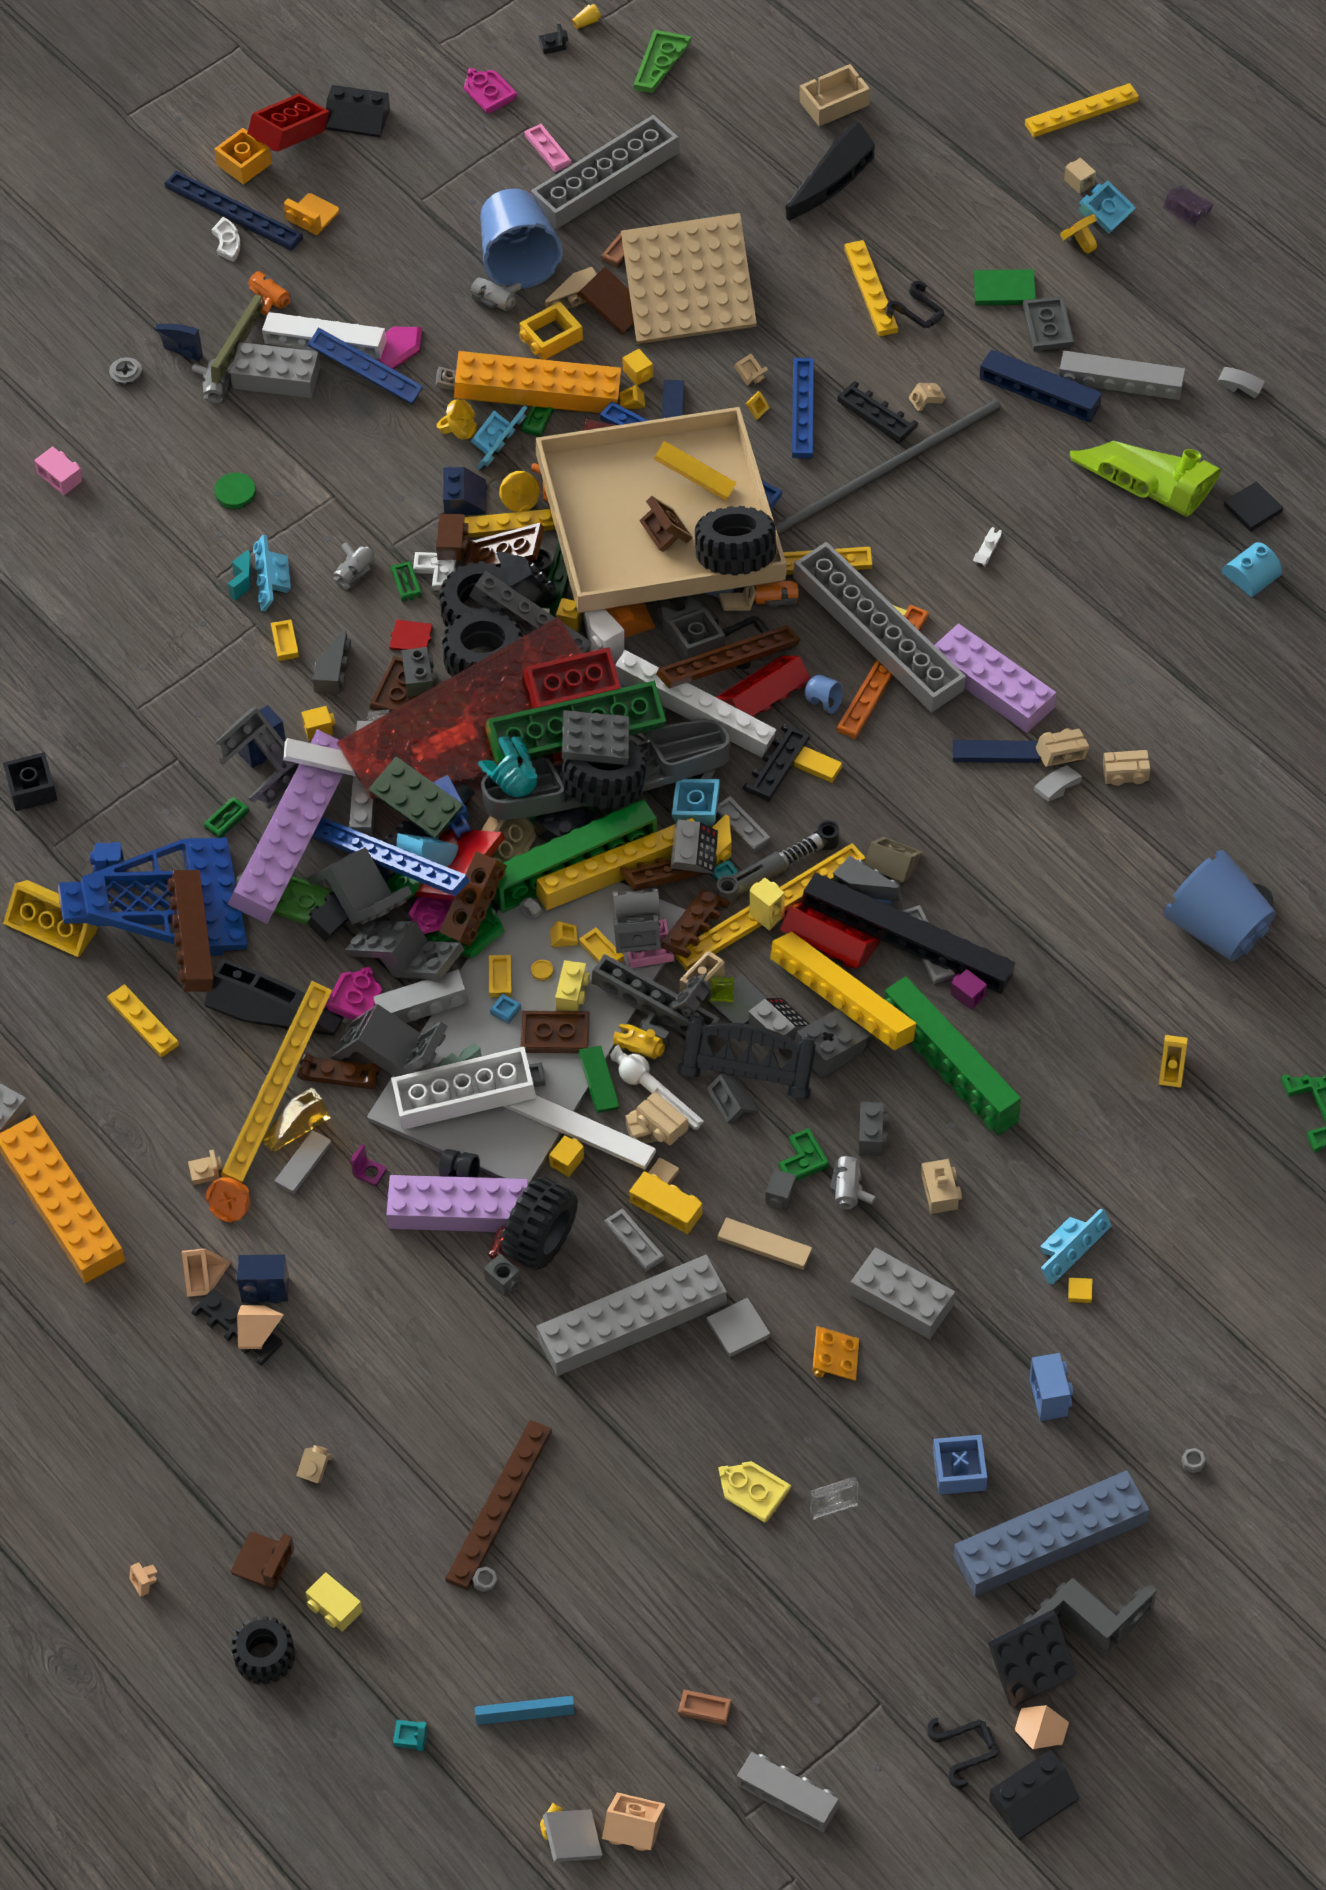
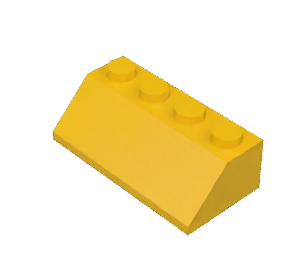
M29 880L15 883L3 922L4 925L76 957H80L98 929V926L87 923L64 924L59 894Z

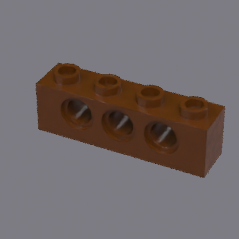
M476 851L465 874L469 882L454 898L439 932L471 946L477 936L478 928L486 916L490 902L495 897L496 889L505 875L507 865Z

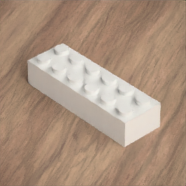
M524 1047L391 1078L403 1130L536 1098Z

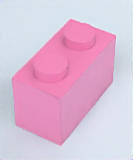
M53 446L34 460L37 474L63 495L82 482L80 466L76 462H71L64 452H59Z

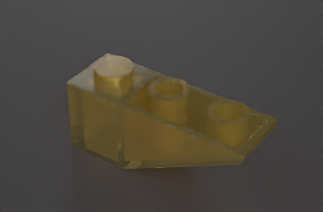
M310 1088L291 1100L262 1139V1142L271 1152L282 1148L287 1143L330 1118L319 1094L313 1088Z

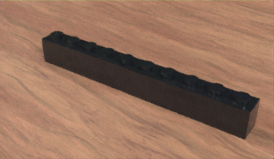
M455 775L451 782L465 806L475 792ZM404 820L396 828L398 832L394 836L389 834L383 842L397 847L398 833L424 837L431 836L412 822ZM376 864L385 882L396 873ZM333 891L323 899L325 903L321 907L315 906L308 914L310 919L307 924L325 941L349 919Z
M814 873L803 891L802 905L924 960L926 959L944 969H950L955 974L961 975L967 969L985 982L987 988L1002 994L1013 975L1016 962L1011 961L1009 958L973 944L967 939L953 935L947 930L933 926L927 921L913 917L907 912L893 908L887 903L875 900L867 894L855 891L847 885L835 882L827 876Z

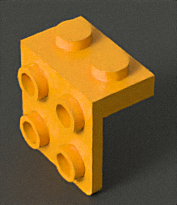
M308 193L299 203L289 198L283 203L285 219L315 235H318L339 213L337 206L312 193Z

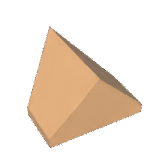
M207 1249L182 1251L187 1297L207 1295L214 1289L231 1264V1261Z
M241 1305L237 1314L238 1349H262V1345L284 1314L265 1305Z
M1047 1705L1021 1708L1014 1732L1018 1733L1032 1749L1055 1745L1062 1746L1069 1722Z

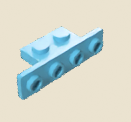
M524 405L510 423L496 411L491 413L470 441L486 454L476 467L478 470L483 465L488 467L495 458L492 456L493 452L496 451L498 453L505 445L503 439L511 437L516 430L513 426L515 423L520 425L526 417L524 412L528 407Z
M262 535L255 542L253 552L256 558V584L259 588L258 602L260 603L261 611L265 612L273 602V590L288 593L291 589L288 556L269 551L267 535Z
M1099 1209L1087 1222L1070 1217L1040 1246L1044 1254L1051 1256L1041 1267L1049 1284L1053 1285L1112 1226L1105 1210Z

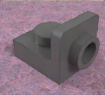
M651 1012L647 1019L644 1018L639 1029L646 1032L648 1029L654 1030L655 1036L662 1038L663 1044H665L664 1050L666 1051L670 1044L669 1032L661 1026H655V1014Z

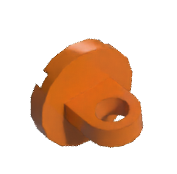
M229 1177L215 1180L207 1189L205 1197L206 1203L208 1202L210 1206L209 1210L211 1213L225 1222L242 1219L249 1211L251 1203L247 1186Z

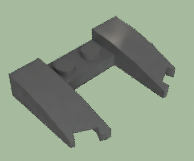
M251 707L216 741V745L220 744L223 757L219 758V760L224 765L253 739L275 767L276 771L248 799L252 802H256L257 799L267 803L266 808L270 809L282 799L299 763L283 760L284 741L257 707Z

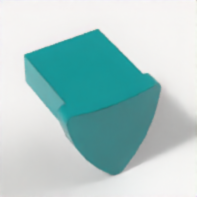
M397 1720L393 1746L423 1751L428 1733L427 1722Z

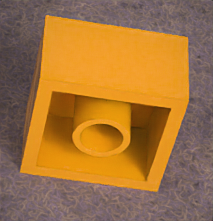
M244 128L214 149L217 166L243 185L272 164L270 148L248 135V131Z

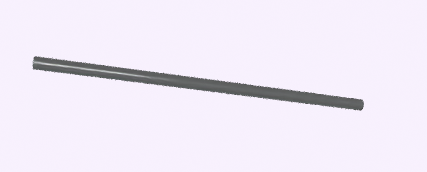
M997 399L991 401L775 524L778 535L1001 408L1000 402Z

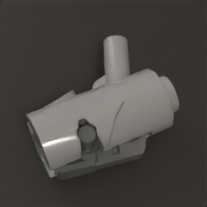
M477 278L473 282L470 291H472V298L489 308L497 307L508 311L515 306L516 298L514 293L522 289L519 282L505 288L496 285L492 281Z
M215 359L208 362L207 368L193 364L192 371L203 375L205 380L203 382L204 399L210 403L222 402L228 390L231 374L226 371L218 384L213 383L211 379V365Z
M345 542L341 547L347 554L346 561L341 563L333 573L335 576L333 579L341 588L348 590L371 571L370 565L374 562L375 558L374 552L369 547L360 546L354 551L350 544Z
M844 1156L838 1159L830 1185V1190L835 1192V1203L845 1210L856 1206L858 1199L871 1205L876 1199V1196L862 1190V1186L859 1184V1181H862L860 1160L854 1157Z

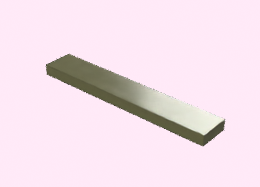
M255 295L211 365V379L213 383L218 384L235 358L239 342H245L260 318V311L263 307L262 296Z

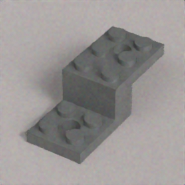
M388 920L366 922L345 949L351 957L381 958L392 977L441 980L464 950L461 943L428 941L416 922Z

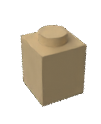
M1079 158L1074 162H1070L1065 167L1064 181L1081 194L1095 185L1096 171L1083 159Z

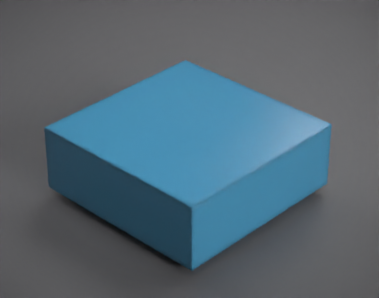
M502 994L490 1009V1014L509 1024L521 1009V1004Z

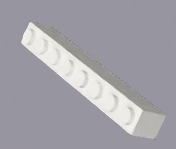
M625 650L615 664L619 683L629 687L655 680L660 701L664 707L691 721L707 719L721 723L729 733L731 742L762 758L772 744L776 732L775 728L689 683L669 689L656 675L659 667Z

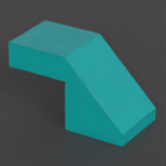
M248 550L232 561L233 573L236 577L228 583L230 597L235 601L251 589L252 563Z

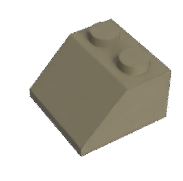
M881 837L871 842L864 863L869 868L876 869L883 875L889 876L890 880L901 883L910 879L923 851L886 837Z

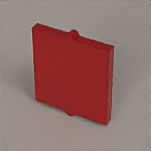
M396 620L394 630L391 632L392 638L389 649L402 651L428 647V643L431 641L430 635L433 625Z

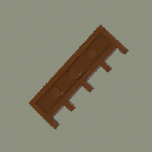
M657 858L655 864L647 866L643 862L637 863V868L630 870L626 866L620 867L621 875L634 891L707 874L671 869V860L664 861L662 858Z
M702 889L662 940L661 948L688 958L691 955V951L687 947L690 944L698 946L700 939L696 937L700 931L707 933L710 930L707 921L710 918L717 920L721 915L717 908L719 906L727 908L730 904L729 900Z

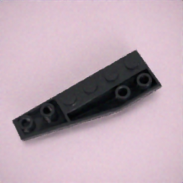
M855 120L851 126L846 127L844 133L839 138L833 141L829 150L794 196L787 202L785 207L787 220L790 221L809 212L839 193L875 158V144L860 122Z
M222 958L213 973L211 991L207 992L204 1005L207 1008L243 1022L290 1028L306 993L264 973ZM324 1007L313 1032L334 1035L344 1017Z

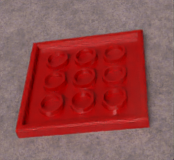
M452 828L445 830L438 838L439 840L458 845L457 854L452 863L447 867L466 874L476 851L491 857L505 839L502 832L471 830L469 833L467 831L461 834L460 838H457ZM424 883L413 895L445 900H454L455 898L453 895Z

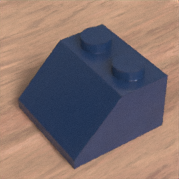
M465 467L443 468L444 514H486V479Z

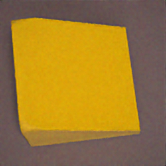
M637 385L619 393L620 406L627 410L645 408L644 392Z
M557 921L550 929L551 947L577 946V926Z

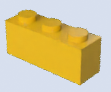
M644 1171L629 1191L631 1204L687 1235L703 1214L702 1202L697 1197L683 1193L677 1186L663 1182L655 1174H649Z

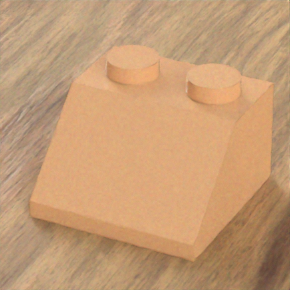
M617 1792L606 1813L602 1839L609 1840L610 1843L615 1845H630L640 1851L651 1850L656 1841L665 1804Z

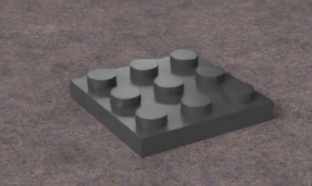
M564 710L562 759L628 765L629 717Z

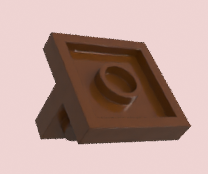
M653 496L646 500L651 510L639 521L660 551L664 552L678 538L686 543L693 538L673 508Z

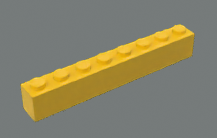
M675 825L538 878L536 888L538 899L547 911L625 880L620 873V867L626 866L630 870L637 868V863L640 862L647 866L655 864L657 858H662L664 861L671 860Z
M790 932L772 941L771 960L894 1051L914 1041L917 1024L915 1021L799 936Z

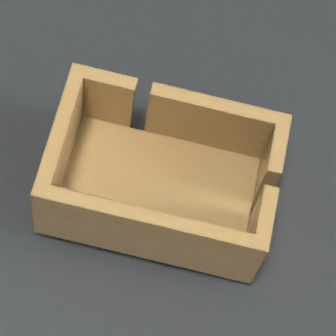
M849 64L818 77V95L817 81L815 79L800 85V103L820 127L869 106L870 88L862 78H859V74Z

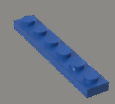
M319 327L308 343V346L411 405L414 404L423 389V386Z
M793 358L792 458H813L814 358Z

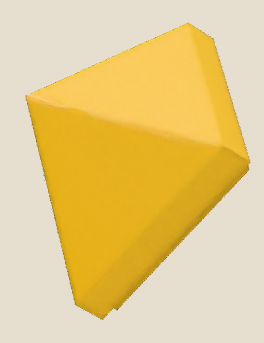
M760 391L745 403L755 420H758L770 408Z

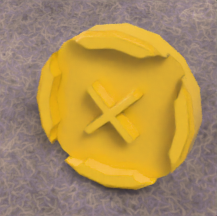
M1095 214L1085 217L1075 223L1070 229L1067 228L1061 232L1062 240L1065 241L1075 236L1084 252L1091 253L1096 250V240L1088 228L1097 221Z
M463 399L451 401L447 407V415L437 423V428L442 434L453 432L461 440L472 438L477 430V422L474 423L473 419L475 418L474 410Z
M515 471L503 480L499 495L501 502L506 508L514 512H524L532 509L537 504L541 488L538 480L532 474L525 471Z

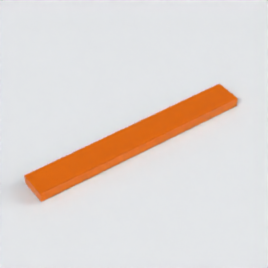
M909 605L904 617L920 631L929 617V612ZM876 660L838 724V733L857 739L893 678V675L878 660Z

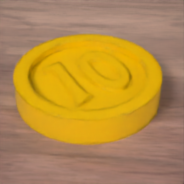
M537 960L531 966V974L537 980H547L553 974V965L548 960Z

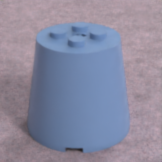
M506 189L495 193L487 199L481 209L480 221L483 263L488 276L498 285L511 286L519 282L522 289L539 285L549 279L555 273L554 269L558 263L562 261L563 248L557 233L535 197L525 190Z
M1220 850L1216 852L1215 859H1206L1182 883L1173 895L1176 900L1172 905L1169 903L1166 906L1163 915L1169 921L1232 962L1243 954H1247L1254 947L1258 939L1262 938L1269 931V926L1276 916V911L1225 850Z

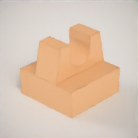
M138 1562L130 1566L129 1579L139 1596L142 1597L149 1594L150 1585L157 1582L155 1575L158 1572L154 1565L142 1568Z

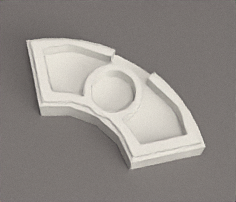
M222 217L212 229V234L220 241L217 255L234 262L240 252V237L234 224Z

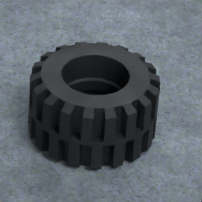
M262 1616L261 1620L254 1617L252 1618L253 1622L245 1621L243 1628L238 1627L236 1630L237 1636L232 1638L233 1645H231L235 1666L240 1675L244 1674V1678L248 1681L253 1679L255 1684H259L260 1681H263L264 1685L269 1684V1680L272 1679L274 1682H277L280 1675L285 1677L288 1674L287 1668L291 1669L293 1666L292 1660H295V1649L289 1629H286V1625L283 1622L279 1624L278 1619L274 1617L272 1620H269L268 1616ZM261 1643H271L277 1647L271 1655L264 1658H257L250 1654L251 1650Z

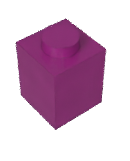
M966 969L961 975L957 974L951 982V995L970 1010L986 997L987 984Z

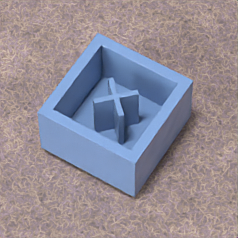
M1060 1353L1032 1357L1030 1384L1040 1421L1068 1417L1069 1407H1072L1071 1396H1073V1387L1071 1382H1067L1068 1368L1066 1361L1061 1360Z
M972 1435L934 1439L933 1457L938 1494L986 1491L987 1472L982 1436Z

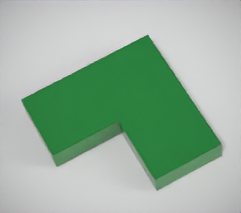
M810 1128L789 1136V1142L797 1155L778 1163L780 1171L796 1175V1181L829 1168V1161Z

